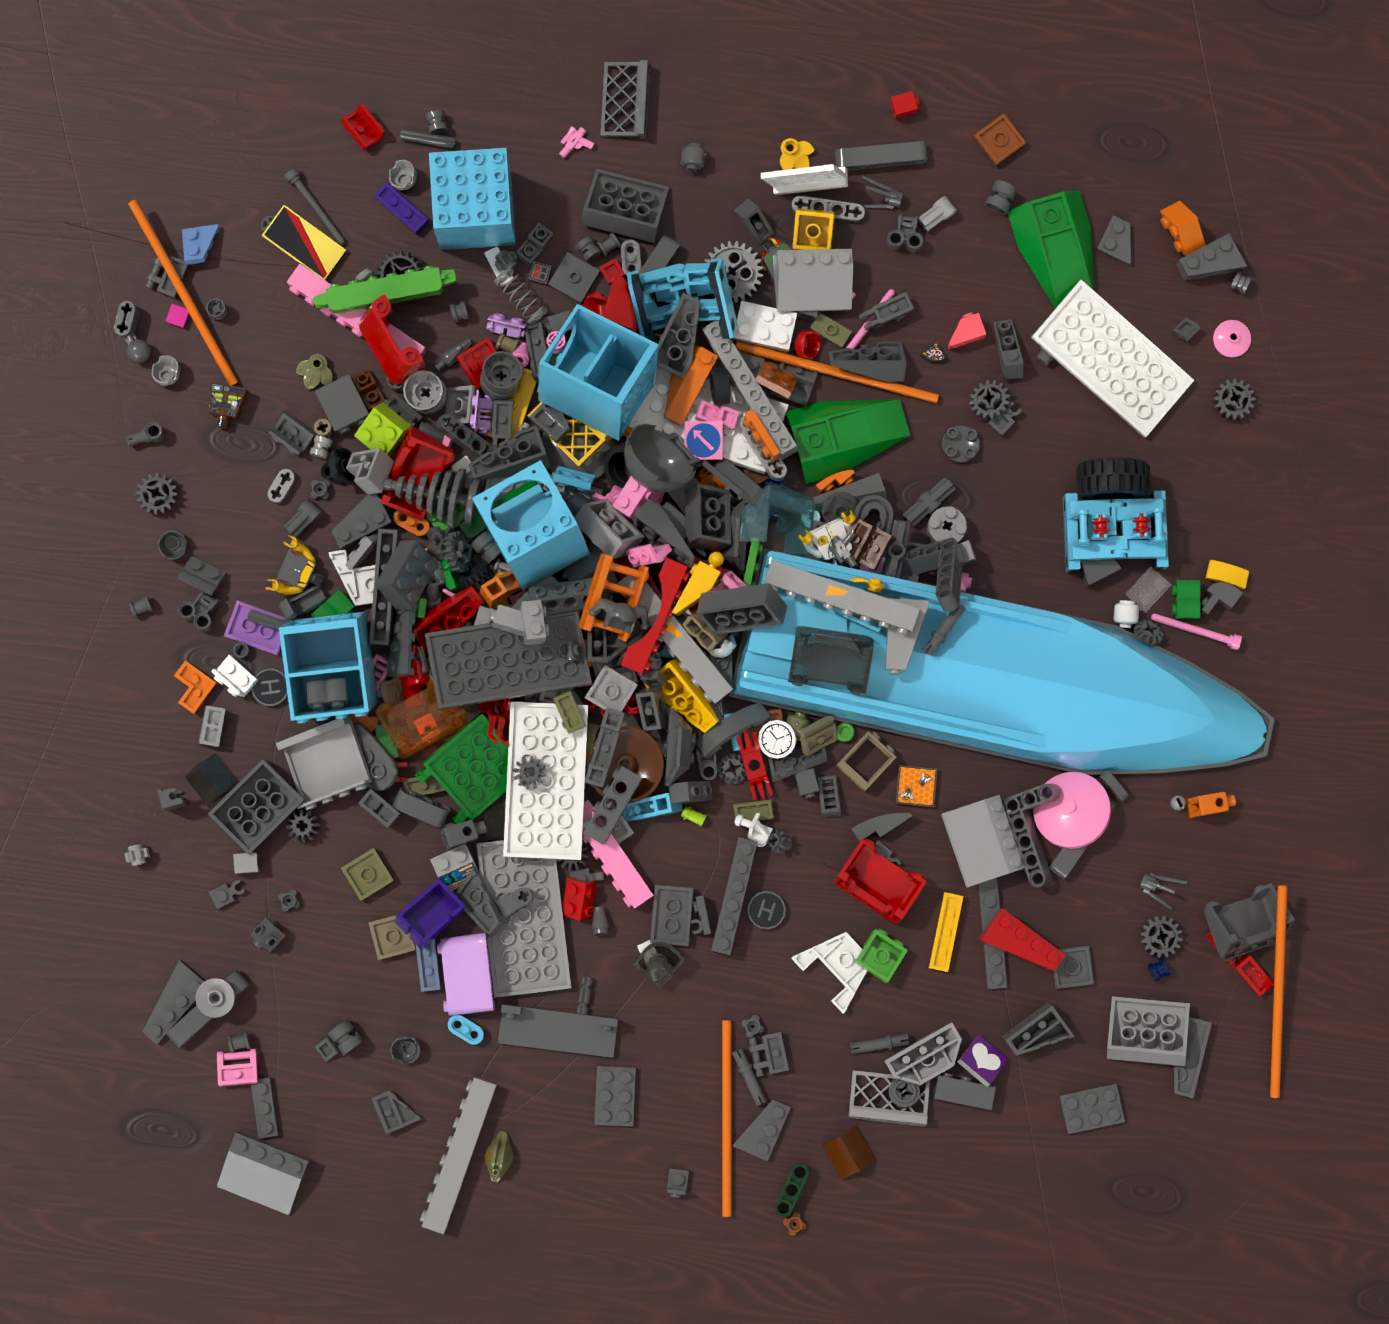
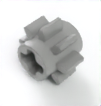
M142 844L128 847L129 852L124 853L126 862H131L132 866L145 864V858L150 857L148 848H143Z

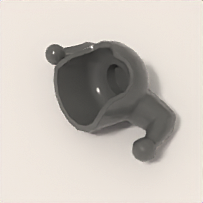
M603 598L597 602L594 608L589 610V614L593 617L597 615L599 610L605 611L606 616L603 627L609 626L631 634L637 619L641 618V629L647 630L649 628L647 623L648 611L645 606L631 607L626 603H615Z

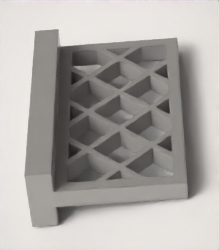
M853 1070L848 1111L849 1119L923 1127L927 1125L930 1080L925 1082V1091L918 1098L923 1104V1113L915 1112L910 1106L904 1107L900 1111L895 1110L891 1105L892 1100L889 1102L882 1094L891 1084L888 1079H896L892 1074ZM856 1075L864 1076L869 1083L860 1089L856 1084ZM878 1078H884L889 1084L881 1091L873 1083ZM872 1085L878 1094L869 1100L863 1090ZM907 1088L901 1092V1095L907 1091ZM861 1093L867 1100V1103L863 1106H854V1098ZM879 1095L887 1103L882 1108H876L872 1103Z

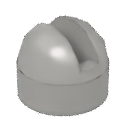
M1181 795L1174 796L1170 801L1172 809L1176 811L1183 810L1186 807V799ZM1177 798H1179V800H1180V802H1181V804H1182V807L1179 806V804H1178V802H1177V800H1176Z

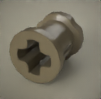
M502 333L497 341L496 349H502L512 354L518 347L520 340L510 339Z
M319 419L314 424V431L318 436L326 438L331 436L333 428L328 420ZM322 425L327 427L324 433L321 431Z

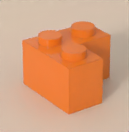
M1181 201L1160 211L1162 215L1161 223L1165 229L1168 228L1171 235L1175 238L1174 247L1178 252L1181 251L1187 256L1206 246L1198 217Z

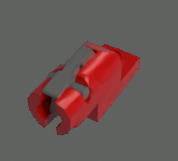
M411 645V651L414 652V660L411 661L414 675L400 677L406 708L426 705L422 686L429 684L430 681L424 645Z

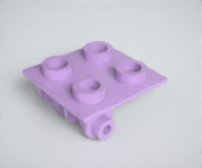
M477 390V394L473 395L472 407L475 410V414H471L470 425L476 434H478V430H481V434H488L491 431L490 420L492 417L481 414H492L490 410L493 407V400L487 395L481 398L480 392Z

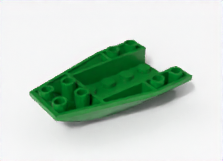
M1064 191L1026 202L1007 212L1017 247L1055 309L1079 280H1082L1094 290L1091 226L1080 191Z
M900 399L821 401L786 411L790 430H792L794 441L797 445L805 484L821 481L833 474L851 470L910 437Z

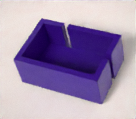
M439 878L396 915L395 923L406 935L410 932L409 938L422 950L448 927L449 922L453 923L464 913L466 905Z

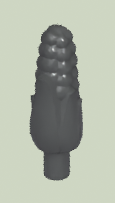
M467 338L463 342L454 345L441 355L440 358L442 360L434 366L438 371L442 370L446 365L448 367L452 366L457 361L455 357L468 350L473 345V340Z

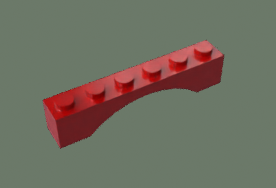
M666 557L659 573L662 602L658 617L649 632L638 642L627 648L621 662L622 666L640 674L650 670L653 662L650 660L653 653L656 654L659 649L660 643H658L660 635H665L668 627L665 625L668 617L672 618L674 614L672 613L675 600H679L683 593L681 586L683 582H687L689 579L690 571L688 570L690 567Z

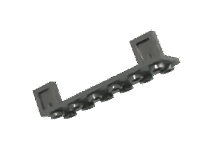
M502 1005L501 1007L502 1015L498 1043L610 1058L614 1056L618 1019L511 1005Z

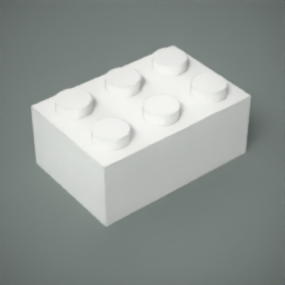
M741 301L737 318L738 326L733 342L741 341L788 354L797 313L777 312L776 308Z

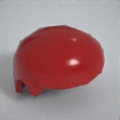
M803 330L795 340L796 353L805 359H814L817 356L821 346L820 334L811 330Z

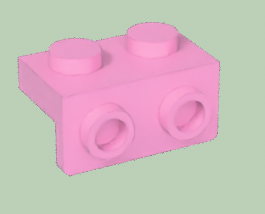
M647 544L629 548L625 552L629 561L634 567L664 561L667 557L666 555L672 549L669 544L655 547Z

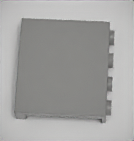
M350 716L333 720L276 743L278 750L284 751L297 792L304 799L302 804L298 806V809L305 808L306 811L316 808V804L319 802L323 804L334 801L333 797L339 795V798L350 794V790L356 789V791L365 789L367 788L366 784L373 782Z

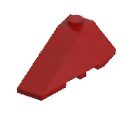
M470 586L426 610L424 618H415V625L412 627L415 639L420 645H424L428 653L425 633L462 628L479 608L483 599Z

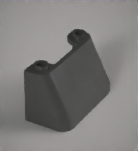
M1272 883L1257 886L1253 890L1254 892L1251 897L1229 905L1222 906L1220 902L1211 901L1205 906L1204 914L1218 955L1222 961H1227L1276 944L1277 891ZM1288 908L1286 916V936L1295 921L1294 917L1292 916Z

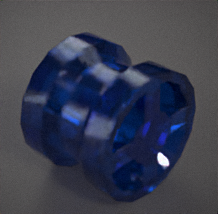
M1162 958L1158 959L1154 964L1150 963L1147 965L1156 982L1161 977L1170 975L1169 969Z

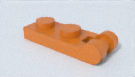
M752 410L747 411L743 421L745 427L751 428L754 440L762 446L763 455L769 458L771 462L778 460L780 452L757 414Z

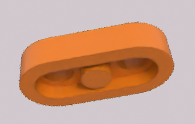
M396 510L394 513V521L397 526L418 537L427 535L430 525L425 518L422 520L399 510ZM402 515L407 516V520L404 522L400 520ZM419 524L424 525V529L421 531L417 530Z

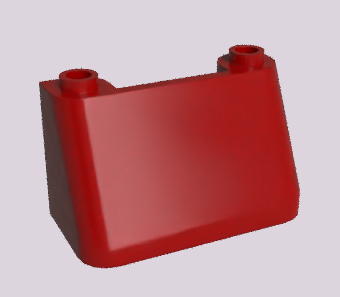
M615 276L610 280L611 289L607 298L598 292L585 297L584 308L636 333L637 322L628 282L624 277Z
M384 294L377 298L359 321V329L389 381L393 384H401L416 371L426 370L427 368L416 348L407 347L400 351L387 327L390 325L389 316L393 313L388 298Z
M409 426L393 460L394 463L388 478L397 481L399 477L405 476V482L408 483L411 475H418L417 485H419L421 476L425 473H430L428 485L430 487L434 473L442 472L444 467L452 465L455 455L451 448L424 432ZM383 489L380 492V503L422 520L425 514H427V497L424 508L421 511L416 508L417 495L414 496L413 503L409 504L406 502V493H403L402 497L399 498L395 495V490Z
M862 838L833 883L889 922L897 925L902 921L927 881L924 880L923 875L916 871L914 873L905 872L877 853L874 842Z

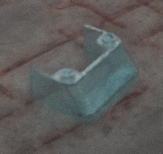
M765 486L755 505L752 506L748 503L742 510L739 541L766 542L769 515L778 517L776 527L779 533L785 535L784 553L810 554L807 552L803 542L798 538V535L800 534L802 537H805V530L808 532L813 530L815 509L813 498L780 486Z

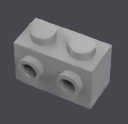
M541 600L521 602L520 613L525 645L545 643L546 636H549L548 624H544V617H546L545 605L542 606Z

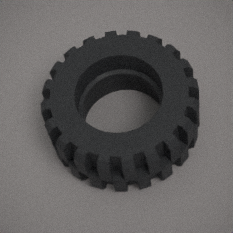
M1123 457L1099 458L1083 461L1076 468L1077 494L1083 500L1141 499L1142 497H1147L1150 493V465L1145 460Z

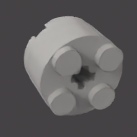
M954 507L937 509L931 515L927 524V535L932 543L948 538H954L959 543L967 530L964 515ZM944 523L951 526L950 531L947 529L943 530Z

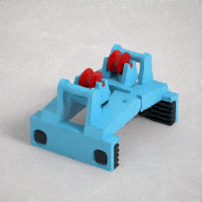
M1153 491L1150 499L1078 501L1077 493H1067L1063 496L1066 573L1078 572L1081 569L1080 561L1153 558V570H1165L1169 567L1165 491ZM1151 517H1154L1155 537L1151 538ZM1078 520L1080 521V539H1078ZM1116 522H1121V536H1116ZM1090 540H1105V541H1092V542H1090Z

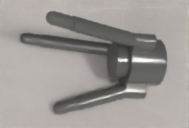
M864 175L862 176V179L886 190L883 191L866 186L867 190L885 195L884 202L888 203L864 205L865 208H887L893 210L894 206H900L902 192H898L897 189L890 188Z
M1151 872L1150 874L1145 873L1139 886L1143 888L1142 892L1150 895L1167 909L1172 910L1170 905L1151 892V890L1155 891L1156 888L1175 894V890L1158 884V880L1186 885L1188 881L1160 876Z

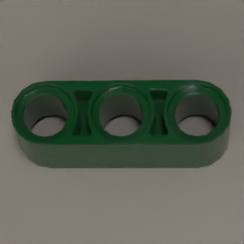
M795 1163L791 1167L775 1202V1211L781 1217H787L791 1214L807 1180L809 1170L803 1163ZM799 1166L805 1169V1174L802 1177H797L794 1174L795 1169ZM790 1184L797 1187V1192L794 1195H789L786 1192V1188ZM782 1202L789 1205V1209L785 1213L778 1211V1205Z

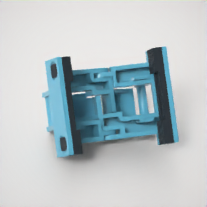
M712 259L710 263H688L685 266L684 264H675L639 274L638 270L627 273L628 286L641 336L655 342L653 330L667 326L683 294V289L686 288L687 295L700 301L698 321L719 320L722 339L734 338L738 324L731 297L732 289L728 284L726 263L723 262V259ZM651 293H656L657 302L663 301L672 304L657 307ZM715 293V299H699V296Z

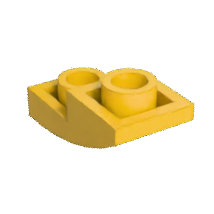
M1210 560L1206 579L1216 583L1226 582L1237 589L1243 590L1246 588L1249 571L1224 562Z

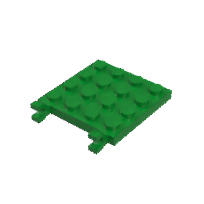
M479 713L423 761L422 764L425 768L415 774L421 783L432 774L462 810L451 817L456 824L462 823L467 817L474 820L503 795L507 788L509 746H506L498 738L495 728L493 735L498 740V744H495L489 738L487 733L489 721L482 713Z

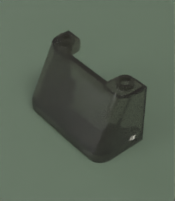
M807 626L797 627L788 682L795 686H803L808 680L847 685V689L854 695L866 694L873 656V638L866 635Z

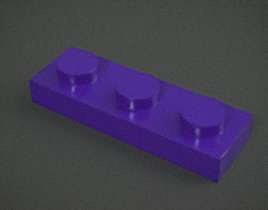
M387 182L373 195L376 200L415 234L429 221L427 217Z

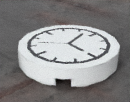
M769 721L759 731V747L769 757L776 759L786 757L795 748L797 742L796 732L792 725L785 721Z

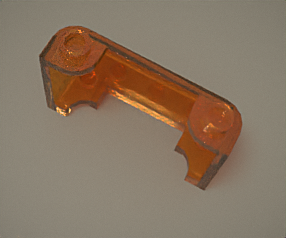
M433 678L429 679L427 689L395 706L383 703L375 710L384 731L400 759L407 758L461 729L468 722L466 712L462 706L438 710Z

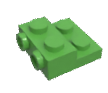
M875 929L867 938L854 962L883 982L888 983L908 950L904 948V944L900 941L890 939L885 931Z

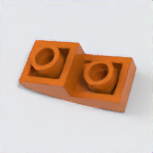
M846 470L833 474L816 485V490L821 495L823 492L831 491L835 487L834 483L838 487L850 484L854 481L855 472L853 470Z

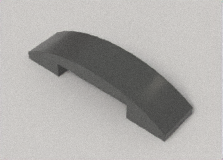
M761 702L750 705L721 720L705 732L695 743L703 756L707 758L722 749L721 745L751 726L754 728L771 719Z
M606 708L591 763L589 764L584 781L585 783L604 787L625 713Z

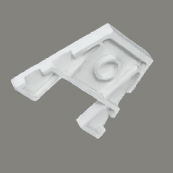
M346 550L329 552V556L355 607L372 604L375 565L350 570L345 565L348 562Z
M847 932L791 958L802 971L815 959L819 958L838 978L845 988L831 1002L842 1014L846 1011L867 970L854 962L862 948Z

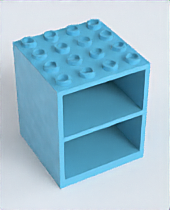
M507 148L429 153L433 227L440 250L516 245L512 179Z
M367 611L290 620L279 627L291 721L296 720L297 723L309 722L308 720L311 718H316V721L328 720L331 716L341 719L354 713L356 717L367 715L366 713H369L378 703L372 650L369 644L370 634ZM332 678L346 679L348 705L341 709L326 707L321 711H314L309 708L307 704L306 682Z

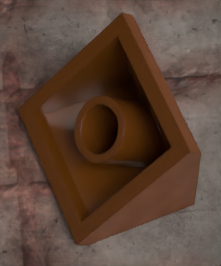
M856 1126L822 1145L841 1179L861 1171L875 1161L874 1156Z

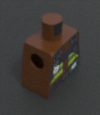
M210 382L209 413L212 416L218 417L216 427L227 429L229 419H239L248 396L246 388Z

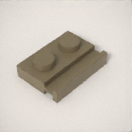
M829 714L799 730L804 755L809 756L838 740L836 724L833 722L835 718Z

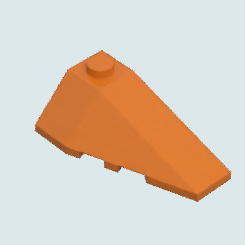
M694 346L692 363L684 379L671 374L664 418L679 426L683 424L708 378L710 370L715 365L718 355L703 347Z

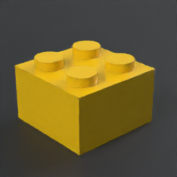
M798 208L795 215L792 248L803 250L832 249L835 212Z

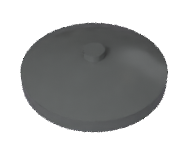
M564 414L566 420H572V417ZM571 423V424H568V425H569V428H570V431H569L568 433H572V423ZM575 423V433H585V424ZM544 432L541 437L551 466L548 469L551 472H555L558 466L593 474L595 475L594 481L605 474V456L609 449L617 445V441L614 438L609 443L605 442L579 468ZM572 436L563 437L562 445L571 446ZM575 436V446H585V436ZM588 436V446L596 445L600 441L597 436ZM575 449L574 457L578 461L584 456L585 449Z

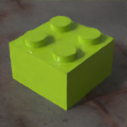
M382 402L372 409L354 436L369 449L381 448L388 456H391L402 442L411 425Z

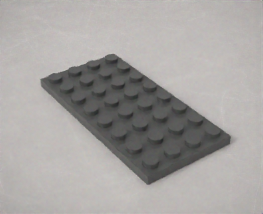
M578 610L546 615L544 617V624H548L549 636H546L545 643L525 645L524 636L493 628V623L425 633L438 710L591 685L592 681L582 629L578 627L580 622ZM568 641H578L583 646L584 652L581 659L574 662L567 661Z

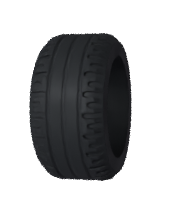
M626 442L614 445L605 456L604 472L611 486L616 485L624 488L629 480L623 469Z

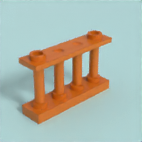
M600 553L578 627L591 631V628L596 626L619 633L617 639L626 642L631 634L617 628L603 627L604 621L597 619L596 616H591L589 610L594 608L597 602L602 599L601 595L605 589L630 596L628 604L631 607H637L644 582H647L649 577V567L642 565L636 570L616 564L612 560L613 556ZM612 570L636 577L633 589L608 582V579H606L608 572Z

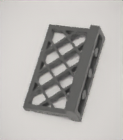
M640 60V62H604L601 137H639L640 139H647L651 65L648 60ZM609 67H617L621 72L612 78L609 75ZM630 67H637V74L631 79L625 72ZM624 74L630 81L621 88L616 81ZM614 83L620 90L611 97L608 94V88ZM633 84L636 87V92L630 97L624 90ZM623 92L628 100L620 106L615 99ZM614 102L618 109L610 115L607 112V106ZM632 102L635 105V111L628 115L623 109ZM622 111L627 118L619 125L614 117ZM612 120L618 127L612 132H606V125ZM631 120L634 123V132H626L622 127Z

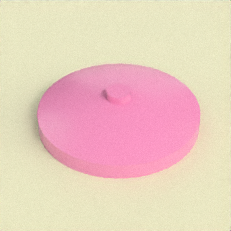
M1080 772L1062 773L1048 780L1045 784H1057L1061 794L1057 800L1033 808L1034 820L1041 834L1052 844L1068 849L1085 847L1096 841L1106 830L1111 818V803L1104 787L1093 777ZM1051 788L1047 789V795L1049 797H1051L1052 795Z

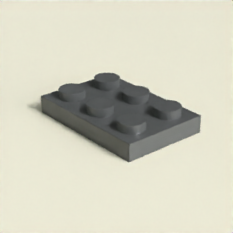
M655 885L650 943L689 946L693 888Z
M597 1066L594 1125L633 1127L635 1067Z
M1116 1083L1059 1095L1067 1134L1125 1122Z

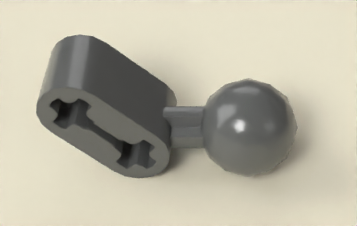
M123 301L118 307L114 330L127 342L129 359L135 363H142L149 359L151 348L146 341L138 339L135 335L140 310L131 301Z

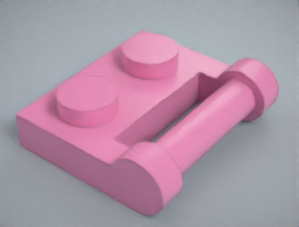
M257 1049L232 1053L217 1052L218 1086L258 1083ZM250 1059V1063L224 1065V1061Z

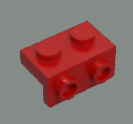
M363 103L358 106L357 110L343 117L340 121L363 151L380 142L385 133L383 126L377 122L371 111Z
M573 877L567 878L562 906L563 916L578 921L590 919L593 914L597 882H586Z

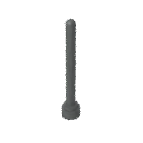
M296 168L288 171L284 175L287 182L296 186L337 243L344 245L345 239L301 182L299 171Z

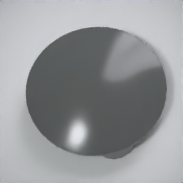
M963 425L949 428L942 439V449L945 455L952 461L959 463L972 460L980 448L977 432Z

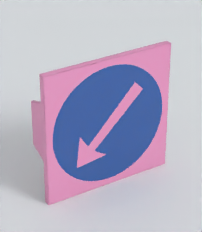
M685 421L684 446L695 458L698 457L700 460H723V421Z

